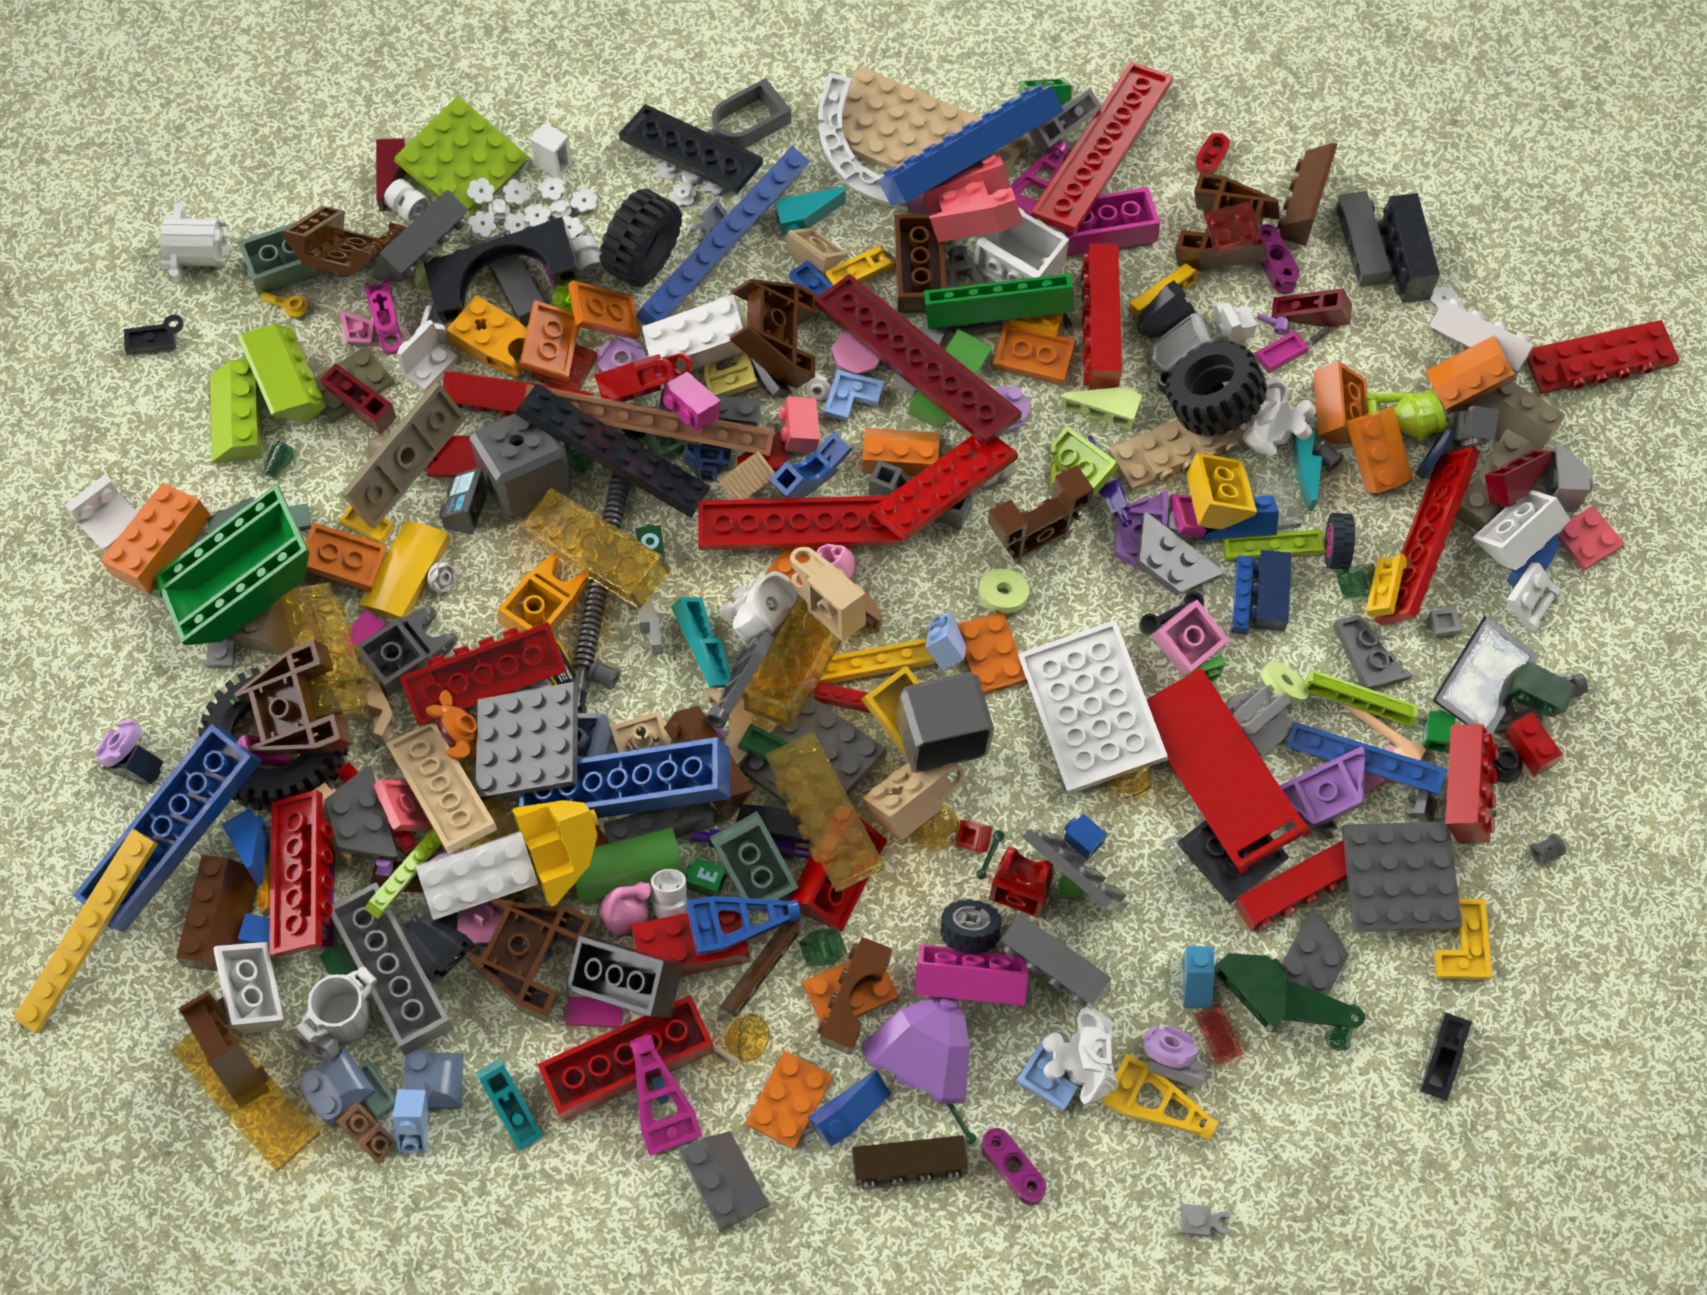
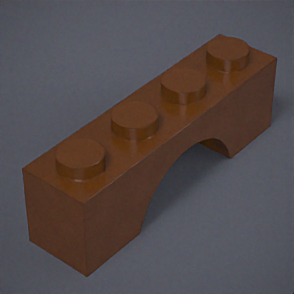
M861 937L859 944H853L848 959L852 960L848 969L843 968L838 981L839 984H842L838 994H832L828 1004V1008L831 1009L828 1019L822 1018L817 1033L821 1034V1044L848 1055L852 1054L861 1033L862 1023L851 1010V997L861 985L872 981H882L892 957V948Z

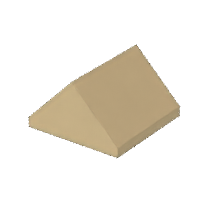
M813 228L789 230L787 234V252L801 263L808 260L824 277L826 270L837 266L848 255V253Z

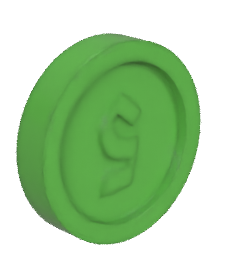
M1065 874L1059 879L1058 890L1063 897L1076 899L1083 894L1084 891Z

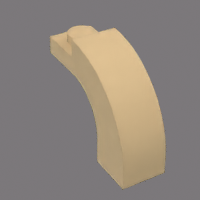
M709 688L706 691L707 701L712 706H717L724 689ZM740 697L729 715L728 723L731 731L728 738L723 742L730 748V754L739 767L744 764L750 754L739 749L738 744L750 723L754 725L751 711L742 697Z

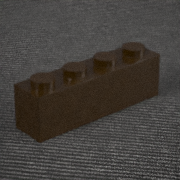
M964 1135L852 1147L855 1186H862L863 1190L876 1189L879 1187L878 1184L890 1183L891 1187L904 1186L907 1184L906 1181L918 1180L919 1184L932 1183L935 1181L934 1178L946 1177L947 1181L960 1180L963 1178L962 1175L968 1172Z

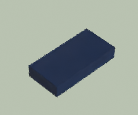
M1448 429L1437 438L1416 470L1415 475L1423 479L1432 471L1455 433Z

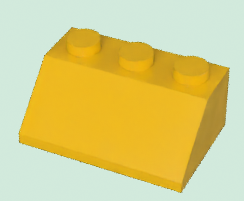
M1196 453L1186 473L1198 526L1222 530L1255 516L1257 510L1244 462L1242 460Z

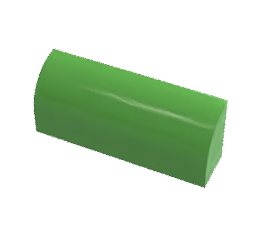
M958 329L945 350L976 375L993 347ZM919 391L910 403L908 414L931 426H942L949 417V415Z
M673 827L594 847L590 866L575 882L580 904L604 898L610 891L618 887L634 886L639 882L651 885L652 876L663 869H674L684 874Z

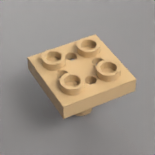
M660 711L610 726L618 753L629 751L627 747L632 751L671 744L669 736L664 729L665 724Z

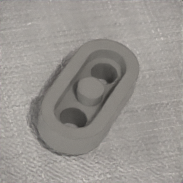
M300 1032L294 1036L298 1046L309 1055L330 1062L339 1054V1043L330 1034L316 1038L313 1042H309Z

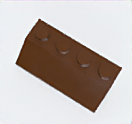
M1331 143L1306 150L1304 158L1298 159L1295 172L1299 174L1297 178H1292L1288 190L1293 193L1291 197L1286 196L1282 209L1287 212L1285 216L1280 215L1276 228L1281 230L1280 236L1283 240L1304 246L1307 245L1338 144Z
M699 705L674 712L664 726L674 744L716 737L721 740L713 726L706 721V716ZM731 754L730 799L712 802L726 820L734 816L754 790Z
M202 855L176 954V959L182 967L218 972L213 948L215 946L241 944L238 936L245 914H251L258 887L244 864L230 858Z

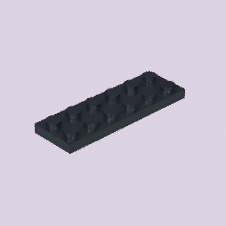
M647 104L619 132V140L736 194L740 192L763 165V157Z

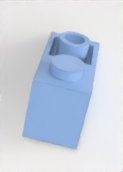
M951 612L944 616L938 615L931 620L925 646L942 671L964 660L966 646Z
M397 1090L393 1122L398 1152L426 1153L428 1103L426 1090Z

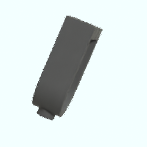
M764 78L717 104L712 112V129L708 133L741 148H746L791 124V109L770 82ZM759 99L764 102L773 114V116L739 133L727 132L718 125L725 117Z

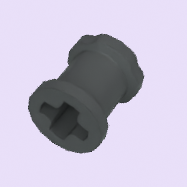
M1324 439L1313 449L1312 455L1321 456L1322 463L1326 465V470L1331 472L1342 462L1344 455L1342 453L1338 454L1328 445L1329 441Z
M597 658L588 671L587 679L590 681L596 680L605 684L607 689L612 690L620 678L621 669H613L603 664L602 660Z
M1556 833L1550 834L1548 839L1538 844L1532 843L1529 846L1531 855L1540 866L1545 865L1547 860L1557 855L1563 856L1566 854L1564 842Z

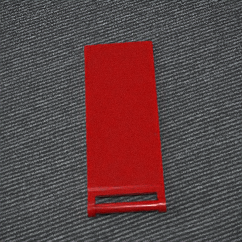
M1200 668L1146 700L1166 750L1168 762L1241 875L1247 872V868L1297 838L1301 836L1304 838L1311 834L1309 828L1301 819L1203 669ZM1293 821L1295 824V828L1241 859L1238 855L1242 850Z

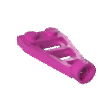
M1060 140L1050 147L1048 152L1010 185L1018 208L1022 209L1027 215L1031 216V212L1037 202L1022 195L1021 192L1030 184L1043 189V193L1045 192L1070 152V148L1066 143ZM1042 167L1053 171L1049 182L1035 176Z
M646 1035L631 1041L630 1045L635 1055L639 1126L648 1154L653 1155L702 1137L695 1111L655 1050L652 1036ZM650 1051L649 1054L646 1056L640 1055L642 1053ZM658 1069L665 1081V1085L648 1091L645 1073ZM662 1095L670 1096L677 1106L676 1114L655 1120L652 1117L653 1099Z

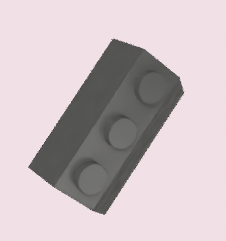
M731 1131L705 1137L679 1151L681 1160L719 1232L769 1206Z

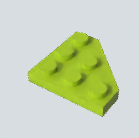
M1068 425L1051 443V453L1053 454L1051 485L1053 487L1055 476L1059 471L1078 465L1094 488L1093 499L1120 467L1117 461Z

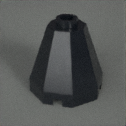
M1175 280L1165 285L1137 317L1139 322L1136 323V326L1142 336L1147 335L1149 338L1163 336L1188 316L1196 313L1191 302L1188 303L1186 301V294Z
M416 915L405 925L407 931L404 935L424 973L433 984L438 982V974L443 978L466 955L463 951L465 946L469 949L473 946V941L466 934L437 920H433V918L426 915L420 918Z

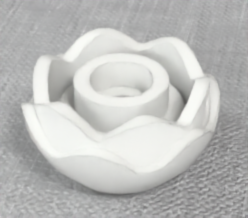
M438 562L429 569L427 579L431 589L437 593L448 592L450 587L456 583L455 568L449 562Z

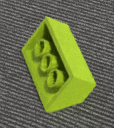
M272 324L241 333L238 339L272 416L307 424L326 408L322 392L318 388L314 374L307 364L305 354L296 339V333L291 328Z
M247 359L229 360L210 375L212 463L263 458L261 390Z

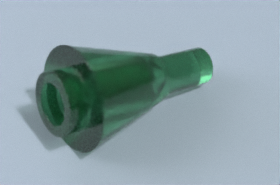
M1351 1004V1006L1360 1008L1357 1004ZM1353 1014L1351 1018L1355 1021L1357 1015ZM1333 1026L1324 1035L1327 1044L1337 1051L1348 1050L1354 1028Z

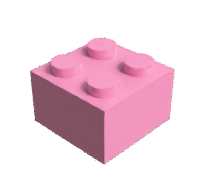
M1198 600L1188 604L1150 635L1182 675L1192 672L1229 641Z

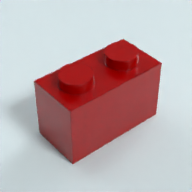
M1533 712L1511 723L1504 734L1514 750L1520 755L1533 777L1554 767L1563 756Z

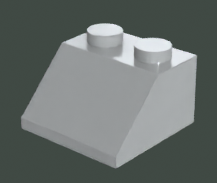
M1556 444L1552 450L1554 451V457L1544 470L1545 494L1556 497L1565 512H1577L1580 506L1585 503L1588 493L1592 491L1593 479L1589 477L1588 467L1562 444Z

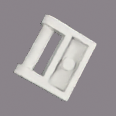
M1531 563L1511 592L1507 602L1523 626L1535 632L1539 628L1540 620L1552 601L1561 594V589L1552 583L1540 563ZM1544 592L1545 595L1531 614L1530 611Z

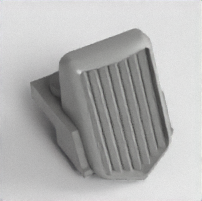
M1198 313L1191 314L1162 337L1158 338L1154 343L1151 361L1160 369L1170 374L1172 368L1177 366V361L1181 357L1187 356V352L1192 349L1196 350L1200 348L1199 345L1205 343L1207 345L1212 344L1202 315Z
M1267 686L1255 687L1250 692L1228 698L1226 706L1259 755L1267 754L1291 732L1292 727L1283 715L1285 712L1284 707L1291 702L1285 693L1272 694Z

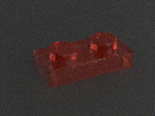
M1220 1004L1194 1014V1018L1217 1066L1243 1055Z

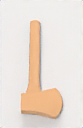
M1340 704L1395 744L1397 748L1393 749L1392 752L1421 760V757L1427 751L1415 740L1410 741L1400 736L1370 713Z

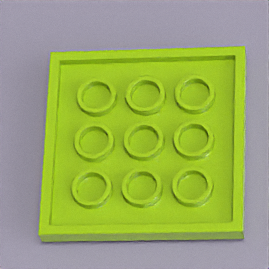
M457 95L394 157V162L437 199L449 190L469 210L466 217L468 220L486 204L484 201L481 204H477L474 199L468 197L467 190L470 188V182L486 178L489 185L494 187V192L492 193L494 196L524 166L530 157Z

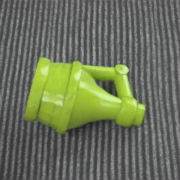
M1427 389L1423 393H1367L1366 404L1368 414L1378 411L1377 403L1398 402L1394 410L1400 432L1417 441H1423L1427 436L1435 432L1442 433L1446 430L1444 409L1439 397L1433 390Z

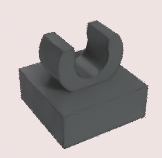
M1419 789L1417 796H1408V801L1416 805L1413 809H1405V813L1411 818L1417 817L1420 822H1433L1437 806V800L1433 794Z

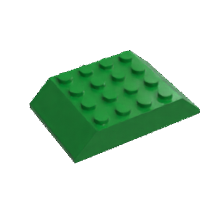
M278 484L272 486L155 574L182 644L194 645L224 641L304 581L310 551Z

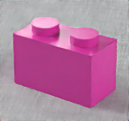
M688 372L664 385L663 403L665 406L675 412L685 424L691 426L695 431L719 418L721 400Z

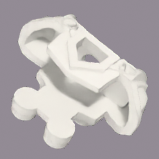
M1278 376L1265 380L1267 384L1265 401L1263 405H1260L1261 409L1257 415L1251 417V421L1247 423V427L1243 432L1245 444L1259 454H1266L1267 456L1276 454V444L1287 443L1291 437L1290 433H1294L1301 440L1310 437L1312 429L1305 422V419L1312 418L1316 413V408L1309 400L1302 401L1296 409H1293L1289 402L1286 403L1289 389L1284 380Z
M773 571L761 579H754L747 586V589L743 585L737 588L731 595L735 602L728 601L719 609V612L725 620L730 619L736 614L733 620V629L742 640L749 643L754 637L759 638L765 632L772 635L774 630L778 628L790 610L795 606L799 595L792 587V581L789 577L778 571ZM767 598L773 599L776 604V608L772 611L766 605Z
M1085 1007L1079 1012L1077 1017L1080 1034H1073L1070 1042L1064 1043L1063 1037L1056 1032L1051 1033L1043 1040V1047L1047 1052L1053 1053V1060L1044 1067L1045 1076L1050 1080L1060 1078L1064 1072H1068V1076L1074 1084L1083 1085L1080 1100L1083 1104L1088 1105L1104 1099L1108 1094L1118 1088V1079L1114 1077L1111 1052L1112 1032L1116 1029V1024L1107 1018L1104 1013L1094 1008Z

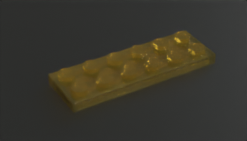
M227 1028L228 1035L230 1036L232 1041H238V1039ZM192 1032L170 1050L276 1172L281 1170L321 1134L270 1076V1080L266 1082L270 1091L240 1108L207 1062V1058ZM238 1041V1043L242 1046V1048L245 1050V1052L248 1054V1056L251 1058V1060L254 1062L257 1068L261 1066L254 1059V1057L246 1050V1048Z

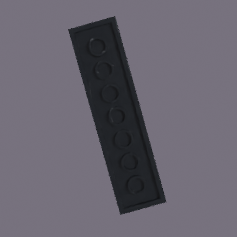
M538 384L533 387L515 413V415L690 518L693 517L700 505L698 501L704 499L711 487L700 478L690 475L682 470L681 467L668 462L660 457L659 454L651 452L637 441L629 439L615 428L607 426L593 415L585 413L571 402L563 400L549 389Z

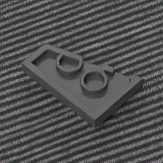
M1359 615L1335 621L1333 627L1362 687L1373 690L1408 680L1413 676L1407 668L1404 670L1397 663V657L1391 651L1388 652L1380 644L1379 637Z

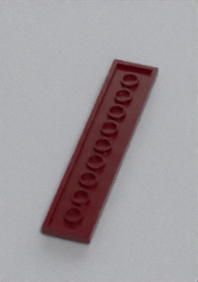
M851 274L845 276L814 299L817 308L985 446L1022 418V411Z

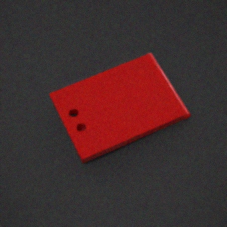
M452 435L428 464V477H455L458 473L476 468L469 439L470 436Z

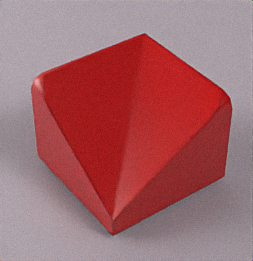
M961 820L955 846L975 852H987L993 826L973 820Z

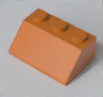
M1494 335L1426 371L1448 415L1516 380Z
M1336 361L1314 371L1313 387L1316 397L1315 408L1318 423L1316 429L1318 436L1327 439L1331 444H1352L1346 421L1368 414L1366 404L1368 393L1367 380L1340 361Z
M1394 407L1346 421L1366 493H1380L1401 486L1413 479Z
M865 428L862 473L873 474L880 460L903 469L907 476L918 475L938 460L940 433Z

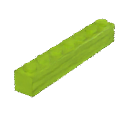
M1310 669L1305 679L1303 689L1305 692L1412 727L1418 716V705Z
M434 828L374 894L365 910L379 919L418 874L416 866L429 862L443 844Z

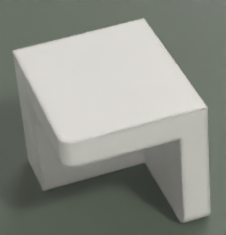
M427 305L420 326L425 325L431 320L435 324L439 342L447 344L449 339L446 330L453 321L443 324L439 316L435 315L433 306Z

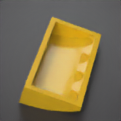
M405 521L381 563L371 592L366 591L358 606L393 621L410 615L428 583L427 575L429 569L434 564L440 562L451 542L449 533L425 524Z

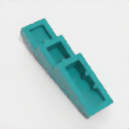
M1293 433L1294 466L1299 487L1307 509L1313 511L1318 498L1322 457L1312 455L1315 433H1311L1310 437L1305 440H1301Z

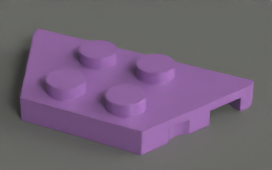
M1163 490L1159 495L1151 498L1146 496L1134 503H1128L1130 511L1127 513L1132 524L1129 526L1127 523L1128 527H1122L1119 517L1116 518L1115 557L1143 571L1136 565L1139 552L1138 539L1142 530L1140 519L1147 512L1167 527L1169 490Z
M1361 746L1279 786L1302 819L1315 828L1364 805L1365 751Z

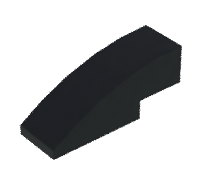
M742 804L739 809L736 823L758 812L773 839L802 844L817 843L823 822L821 817L761 805Z
M1447 1012L1442 1013L1420 1088L1421 1092L1446 1101L1448 1100L1465 1050L1464 1045L1472 1021Z

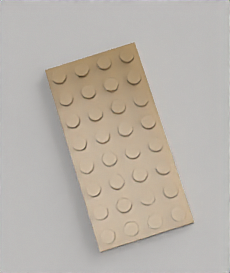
M861 66L852 80L845 102L842 127L845 140L854 155L889 169L893 166L904 165L903 160L912 155L924 154L923 149L933 143L942 142V138L946 135L963 130L962 126L971 121L982 119V117ZM1025 135L992 153L993 155L1000 153L1007 177L1028 142V137Z

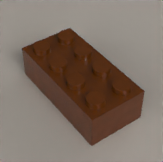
M935 214L894 215L898 313L926 312L924 291L946 288L944 241L938 242L929 217Z

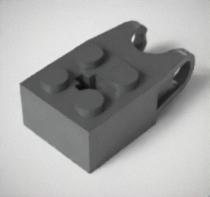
M425 607L400 620L397 618L354 647L357 660L372 679L379 683L386 697L403 687L400 676L429 665L428 660L441 654L445 656L456 645L458 638L454 633L444 634L439 637H430L424 633L425 629L437 616L436 610L433 607Z

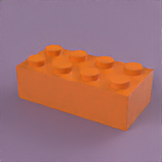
M162 482L100 561L113 577L150 595L153 592L152 588L157 583L155 574L171 563L179 551V556L184 553L206 525V518L211 515L199 499Z

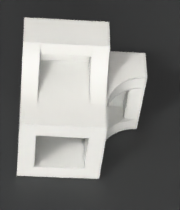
M1224 301L1215 304L1212 317L1217 324V334L1221 339L1224 338L1226 341L1236 343L1254 336L1257 323L1247 305L1233 308L1232 305H1227Z

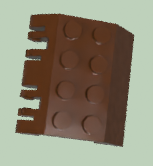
M322 205L282 230V236L303 265L310 266L315 271H330L339 277H349L377 258L379 253L403 232L406 227L389 222L388 232L379 238L345 230V211Z

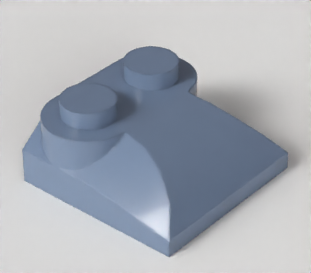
M578 713L577 759L605 755L611 729L609 719L604 714Z
M344 1047L339 1050V1054L332 1061H325L315 1070H309L304 1073L299 1082L300 1090L317 1115L330 1127L337 1125L336 1120L356 1101L361 1105L376 1092L374 1086Z
M415 1050L407 1053L404 1069V1090H426L428 1109H462L464 1054L428 1053L424 1050Z

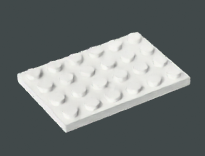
M1116 620L1018 654L1068 795L1168 760L1166 750Z

